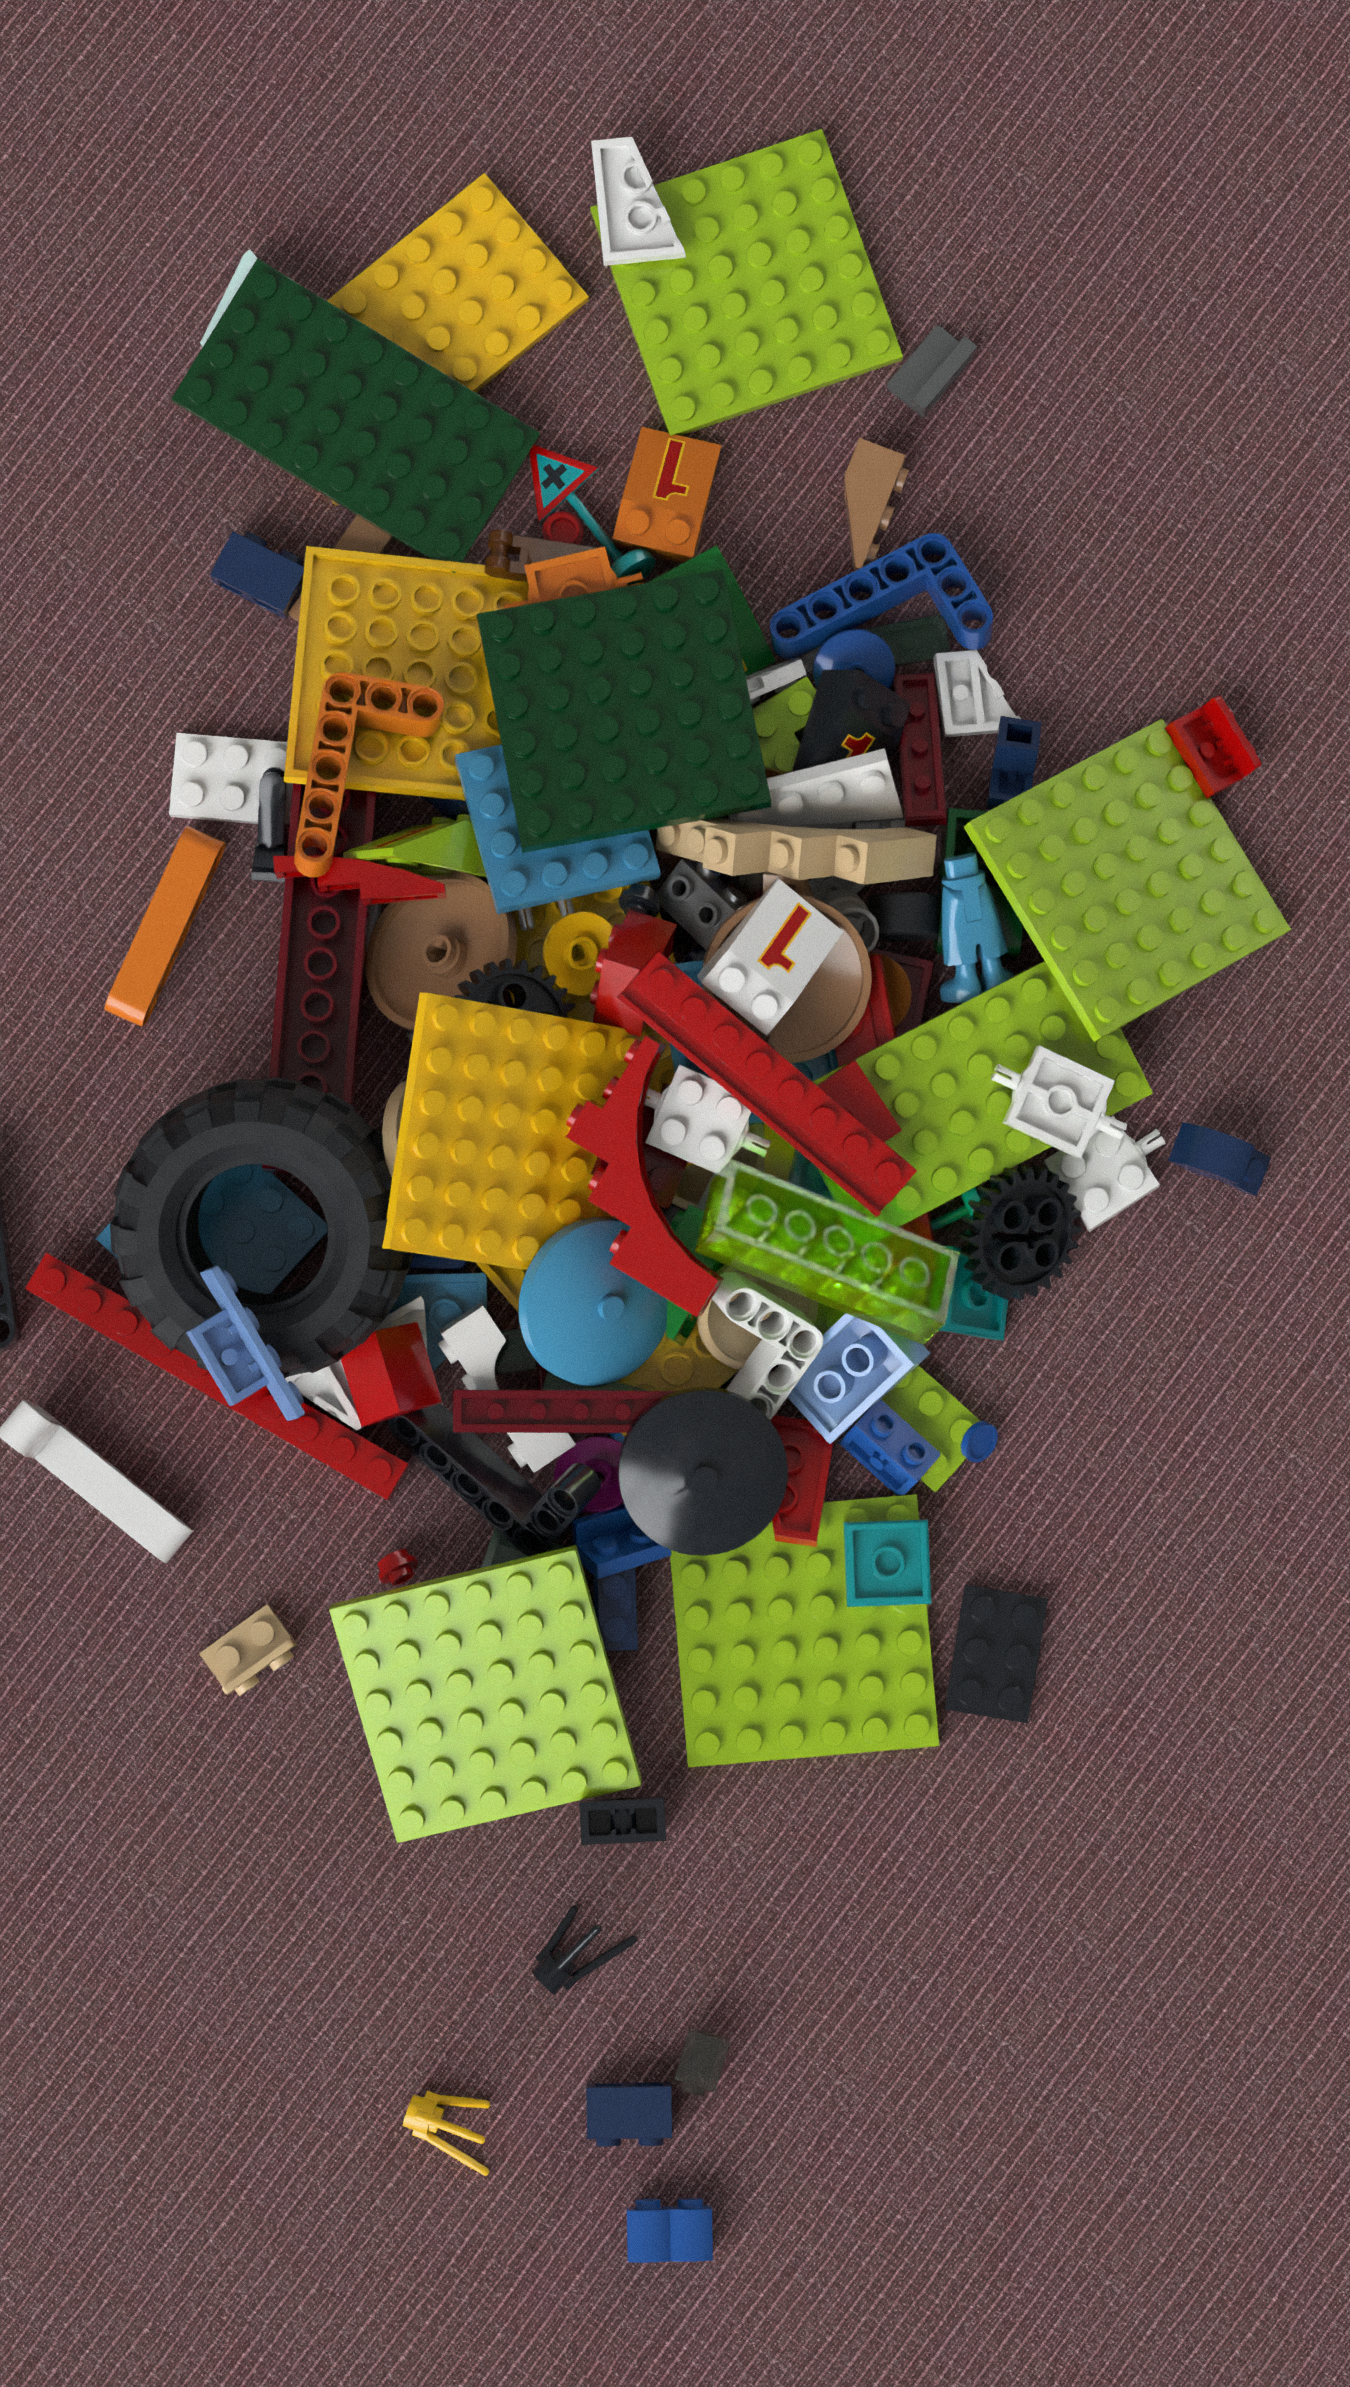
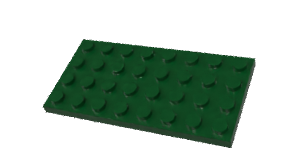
M258 258L171 398V401L425 558L443 561H464L540 436V432Z

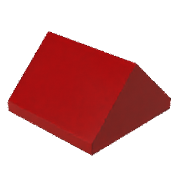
M418 1322L376 1330L363 1344H360L341 1358L361 1427L442 1403Z

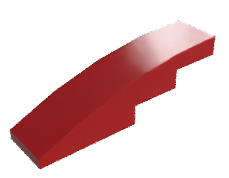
M307 855L312 858L321 857V855ZM273 856L274 873L278 879L306 877L297 870L294 856ZM333 857L330 869L324 875L317 877L320 892L360 889L363 905L447 899L445 884L404 869L360 859Z

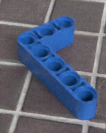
M929 533L779 610L770 621L771 646L773 651L784 659L797 658L822 645L834 634L853 629L927 590L957 641L969 650H978L989 644L992 638L993 613L951 542L944 535ZM931 554H937L943 559L936 563H930L924 558ZM894 573H902L907 576L906 579L899 582L892 581L888 577ZM950 587H958L964 592L957 596H950L944 591ZM857 592H866L871 597L861 601L854 599L852 595ZM823 610H828L835 614L829 619L816 617V614ZM971 620H978L984 625L978 629H970L964 624ZM787 629H793L798 632V635L793 638H784L779 634Z

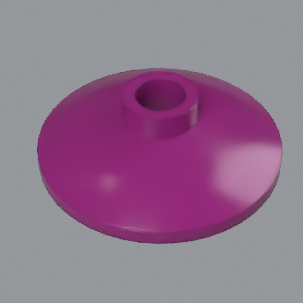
M590 1437L577 1441L575 1446L561 1454L554 1470V1483L574 1463H582L589 1466L599 1478L605 1480L601 1483L599 1492L582 1512H604L624 1502L618 1481V1460L622 1443L606 1437Z

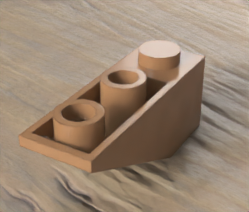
M859 438L843 483L854 571L876 560L880 546L874 544V540L879 529L887 531L895 510L894 507L888 506L893 491L902 492L909 474V470L903 468L906 455Z

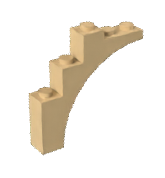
M716 817L657 828L656 850L703 863L702 868L731 876L770 872L795 880L835 876L865 885L933 876L937 835L908 827L821 829L760 824Z

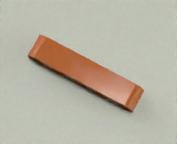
M186 826L111 988L105 1004V1011L141 1027L146 1025L218 868L226 842L189 826Z

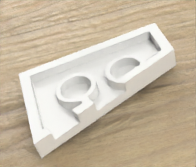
M633 137L591 141L604 266L686 258L684 248L671 225L667 211L654 188L651 176Z

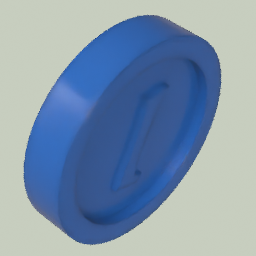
M979 1421L973 1424L963 1436L961 1442L962 1455L975 1463L985 1460L993 1452L997 1444L998 1433L996 1428L986 1421Z

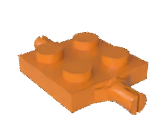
M604 546L524 565L529 586L527 599L503 604L506 609L632 586L627 585V583L643 580L641 572H639L638 574L617 578L610 567L606 547Z

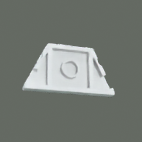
M420 1296L387 1315L376 1330L418 1322L428 1353L425 1302ZM341 1359L317 1372H306L285 1378L287 1383L291 1381L295 1384L301 1395L353 1429L359 1431L364 1428L361 1427Z

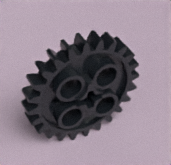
M510 958L500 961L498 967L494 962L483 965L484 973L479 969L471 971L469 976L472 982L465 980L457 985L463 995L452 996L454 998L482 1003L488 1002V1004L509 1007L503 1000V991L506 988L514 995L515 1004L513 1008L568 1018L567 1012L575 1007V1003L563 1004L561 1000L568 991L567 988L556 991L552 988L557 976L551 975L542 979L541 965L533 967L528 972L527 960L524 959L516 962L514 968Z
M1018 1164L1016 1171L1005 1167L1003 1179L991 1175L990 1189L982 1186L978 1187L979 1194L982 1197L979 1202L969 1200L968 1204L974 1210L973 1215L962 1216L961 1219L969 1224V1230L959 1233L960 1238L968 1241V1244L960 1249L959 1253L970 1258L963 1267L974 1273L971 1280L982 1285L984 1291L1009 1300L1010 1297L1023 1300L1025 1293L1036 1297L1038 1285L1049 1290L1051 1288L1049 1277L1054 1275L1062 1278L1063 1274L1059 1268L1061 1263L1071 1264L1073 1262L1067 1255L1068 1249L1078 1248L1079 1244L1072 1241L1071 1238L1073 1234L1082 1231L1081 1227L1073 1224V1220L1081 1215V1211L1071 1208L1077 1200V1196L1067 1192L1070 1185L1059 1180L1058 1174L1036 1165H1032L1030 1168L1023 1164ZM998 1231H1004V1232H1006V1233L999 1232V1233H997V1234H993L994 1232H998Z

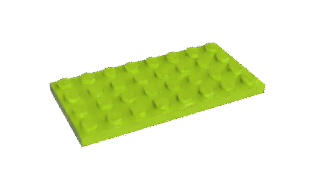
M1042 961L854 1059L902 1130L885 1143L917 1170L893 1200L882 1209L881 1214L876 1217L818 1168L857 1247L870 1243L990 1179L991 1175L997 1176L1003 1173L1005 1167L1012 1168L1052 1147L1002 1123L1012 1102L1013 1089L991 1080L992 1074L997 1073L994 1069L998 1064L1020 1074L1028 1066L1036 1046H1042L1115 1081L1107 1098L1105 1114L1108 1116L1153 1094L1121 1028L1094 1042L1046 962ZM848 1063L813 1080V1082L816 1085L819 1084L820 1082L828 1078L830 1075H832Z

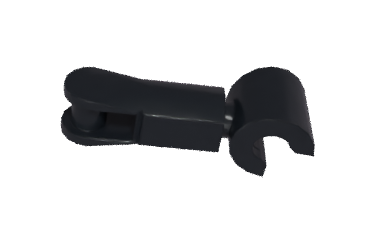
M278 767L268 768L263 773L259 784L258 837L254 850L251 880L285 882V878L278 879L275 875L273 856H287L288 845L283 844L286 828L285 801L287 783L284 782V771Z

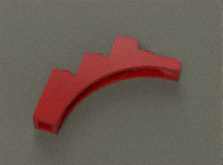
M645 1035L642 1041L636 1039L627 1051L624 1061L629 1064L621 1078L615 1075L605 1088L602 1095L607 1100L605 1105L603 1106L595 1100H587L584 1106L580 1103L576 1105L566 1122V1125L571 1128L566 1138L609 1163L606 1169L600 1166L590 1180L587 1188L592 1190L588 1201L631 1227L628 1232L622 1229L613 1241L609 1251L614 1256L609 1264L695 1317L703 1315L724 1278L697 1259L675 1234L657 1203L647 1174L642 1141L644 1105L652 1074L666 1044L653 1036Z

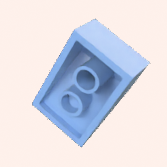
M874 1291L858 1301L822 1335L823 1346L790 1392L788 1398L824 1439L831 1444L931 1353Z

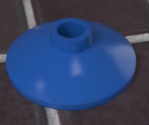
M848 629L838 632L822 644L815 656L813 663L815 685L818 687L823 670H853L860 668L864 673L889 689L895 675L893 654L887 643L875 633L863 629Z

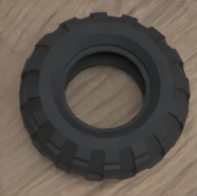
M277 1077L253 1080L241 1078L216 1084L196 1095L186 1098L160 1117L141 1137L131 1158L123 1166L114 1192L116 1204L113 1221L110 1222L112 1253L117 1255L122 1279L119 1282L131 1306H136L152 1327L150 1332L171 1351L173 1349L181 1351L197 1361V1367L208 1370L186 1333L191 1328L221 1311L200 1274L214 1266L204 1250L199 1233L200 1205L205 1191L215 1176L230 1168L245 1164L275 1166L298 1177L317 1197L324 1211L328 1227V1244L323 1264L315 1278L308 1284L293 1291L277 1294L252 1292L237 1285L238 1292L235 1295L242 1307H248L257 1318L260 1326L257 1332L265 1346L269 1344L277 1352L282 1363L279 1369L284 1378L306 1372L314 1373L338 1362L354 1348L363 1344L387 1317L402 1292L403 1283L412 1264L413 1253L382 1248L387 1224L386 1217L392 1177L385 1161L382 1133L377 1127L373 1128L354 1111V1106L331 1092L324 1093L302 1085V1081Z

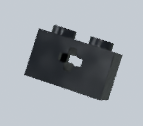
M664 1796L580 1800L581 1845L666 1841Z

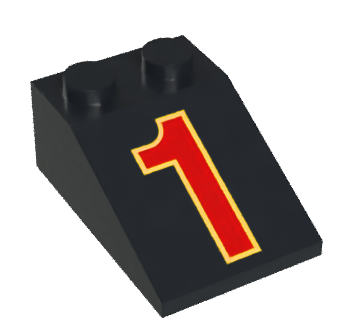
M860 669L823 670L792 772L884 748L887 758H889L900 742L911 703Z

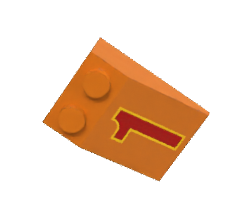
M641 427L612 538L616 548L627 551L647 549L653 557L679 563H685L696 557L722 445L676 434L670 436L667 432Z

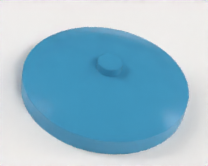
M608 1217L587 1218L574 1222L555 1233L534 1256L521 1286L518 1308L519 1323L528 1350L535 1360L548 1372L574 1384L586 1386L604 1385L628 1376L652 1355L667 1328V1299L609 1264L614 1256L609 1251L613 1241L622 1229L628 1232L631 1228L618 1219Z

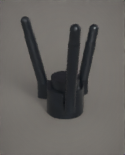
M571 1906L546 1947L535 1957L539 1964L532 1970V1973L548 1991L555 1995L562 1987L569 1990L578 1980L624 1952L637 1942V1938L630 1936L572 1973L576 1968L572 1961L601 1932V1926L595 1925L566 1954L559 1949L553 1954L578 1912L576 1906Z

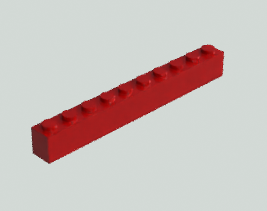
M45 1253L25 1287L29 1292L388 1501L393 1497L411 1466L409 1463L304 1402L301 1404V1407L305 1414L298 1419L287 1421L267 1386L262 1387L237 1404L229 1406L210 1372L197 1367V1361L176 1349L171 1351L150 1332L152 1330L151 1325L136 1306H131L129 1300L48 1253Z

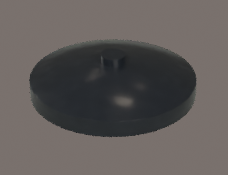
M714 1387L682 1389L652 1403L637 1417L628 1430L618 1460L620 1491L625 1507L633 1521L643 1533L656 1543L672 1551L688 1555L707 1556L721 1554L737 1549L754 1539L768 1526L776 1515L787 1486L788 1465L786 1452L780 1435L769 1417L745 1397Z

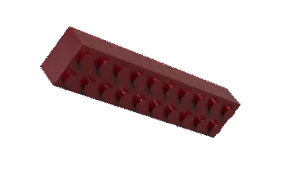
M293 783L287 856H294L305 784ZM345 789L333 857L343 858V852L376 840L380 792ZM316 808L311 811V814L319 819H325L331 815L324 808ZM308 847L304 850L306 855L323 856L325 854L318 847ZM317 877L285 878L269 1079L277 1077L302 1081V1085L324 1093L331 1092L352 1106H355L370 905H363L360 889L320 892ZM262 1164V1169L265 1172L291 1174L275 1166Z

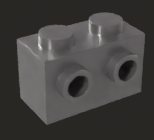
M681 859L658 890V903L707 950L719 926L729 915L745 905L748 899L738 889L727 886L718 878L720 872L702 868L703 863Z

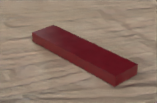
M935 673L896 674L893 679L894 693L911 703L898 744L904 826L946 825L947 815Z

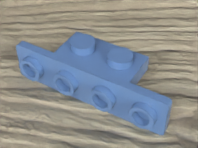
M218 1265L201 1272L203 1280L221 1308V1311L191 1328L186 1333L229 1406L237 1404L262 1387L267 1386L287 1421L303 1416L305 1412L301 1404L304 1401L300 1391L291 1381L287 1383L279 1369L282 1363L277 1352L271 1345L267 1344L265 1346L257 1332L260 1329L257 1318L248 1307H242L235 1295L238 1292V1288L232 1276L226 1270L221 1271Z

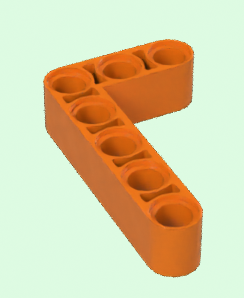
M337 672L326 679L321 696L295 845L294 863L300 873L308 877H319L324 875L331 867L355 727L415 737L434 735L440 728L444 711V700L436 689L348 672ZM335 693H345L351 699L347 702H337L331 696ZM386 700L392 704V707L387 710H381L376 708L373 702ZM419 707H426L432 710L434 714L429 717H422L416 714L414 710ZM329 731H338L344 735V738L339 741H332L326 738L324 734ZM323 769H330L338 776L332 780H326L317 773ZM316 808H324L331 815L325 819H319L314 817L311 811ZM308 847H318L325 854L318 858H312L307 856L304 850Z

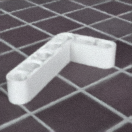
M733 1271L725 1272L720 1275L724 1280L712 1300L732 1322L762 1339L726 1390L737 1393L748 1400L754 1399L753 1403L771 1420L823 1346V1336L820 1330L799 1309L741 1274ZM741 1292L736 1300L730 1302L735 1294ZM772 1311L771 1315L762 1321L763 1317ZM803 1330L802 1334L794 1339L795 1335ZM778 1365L775 1371L769 1373L774 1366Z
M22 1400L0 1427V1438L23 1456L36 1459L162 1562L167 1564L193 1532L183 1521L36 1403Z

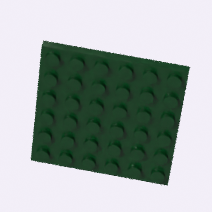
M723 569L477 614L522 853L771 808L768 782Z

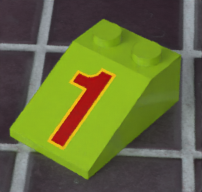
M457 815V820L433 817L431 824L414 825L343 852V858L360 859L396 867L423 877L430 874L451 875V871H457L473 875L477 878H487L470 815Z

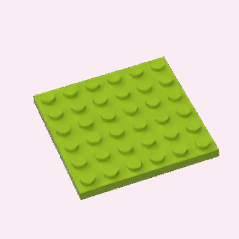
M822 129L654 185L660 201L667 211L677 238L684 248L686 258L609 265L670 436L675 434L682 436L903 360L900 346ZM597 204L590 207V212L601 241Z
M1163 719L1154 722L982 814L964 826L976 849L1094 1042L1291 930L1211 797H1205L1191 770L1185 764L1171 737L1164 729L1167 725Z
M917 1494L824 1502L817 1547L775 1541L771 1521L754 1539L737 1549L725 1553L698 1556L682 1554L671 1550L670 1560L688 1768L939 1746L927 1604L847 1607L843 1523L919 1520Z
M576 1545L330 1605V1615L397 1843L641 1786L642 1778Z

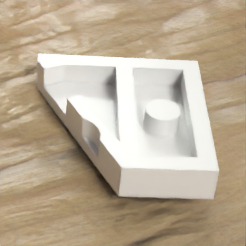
M977 650L936 653L933 656L943 738L997 733L1000 716L1021 719L1019 715L1016 716L1003 697L1005 693L998 682L988 674L987 665Z
M799 658L789 659L747 675L746 681L751 704L759 701V696L772 690L775 693L782 692L798 682V678L807 675L802 660Z

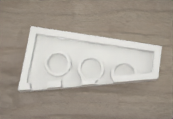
M885 748L767 778L771 808L728 815L731 820L780 826L904 818Z

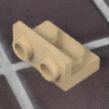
M266 1604L199 1654L222 1685L224 1693L228 1695L236 1691L241 1696L260 1682L256 1675L266 1667L270 1666L273 1671H276L294 1658L290 1650L298 1644L270 1605Z

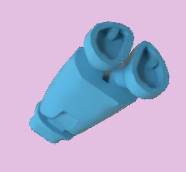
M967 853L944 859L946 876L942 877V884L945 885L942 892L943 963L947 966H955L954 978L945 981L939 989L940 998L944 1002H965L1015 976L1012 971L1004 969L1000 956L1007 953L1008 949L994 898L985 880V871L978 868L976 853ZM977 957L981 959L982 973L979 979L975 966Z

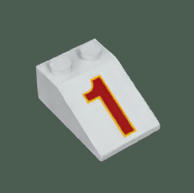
M777 878L703 967L697 977L702 984L767 1036L796 1001L843 931Z

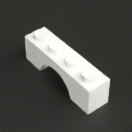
M480 1302L439 1329L444 1339L438 1345L451 1364L459 1360L467 1372L461 1379L468 1390H499L495 1380V1362L506 1339ZM507 1433L513 1441V1444L507 1448L520 1468L528 1464L534 1473L576 1445L568 1433Z

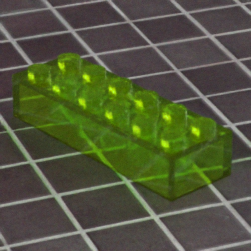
M733 1159L711 1181L695 1247L696 1253L920 1344H924L946 1323L959 1258V1252Z

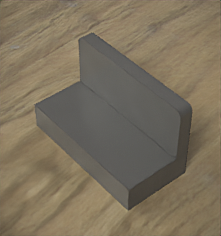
M935 326L888 382L887 390L920 417L924 418L973 360L977 345L966 336L959 342L941 326Z

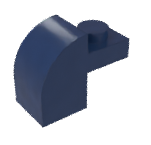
M1000 716L988 785L987 809L992 810L1032 788L1042 722Z
M1182 1122L1168 1161L1195 1175L1217 1179L1245 1194L1257 1196L1271 1157L1255 1150L1254 1145L1231 1135L1207 1127Z

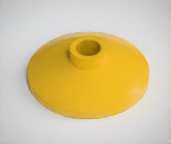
M573 912L560 918L551 927L546 936L543 946V963L548 976H557L554 984L559 989L567 988L568 991L566 993L580 996L590 995L596 980H600L601 973L595 972L597 958L602 948L609 949L608 942L613 929L611 924L603 917L591 912ZM576 945L579 948V956L573 960L571 953Z

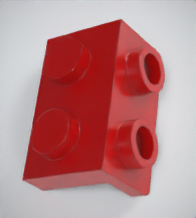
M1220 695L1212 698L1202 707L1171 722L1164 728L1171 737L1185 764L1191 770L1193 777L1206 798L1242 781L1261 766V761L1256 755L1253 745L1247 740L1236 722L1233 712L1227 707Z

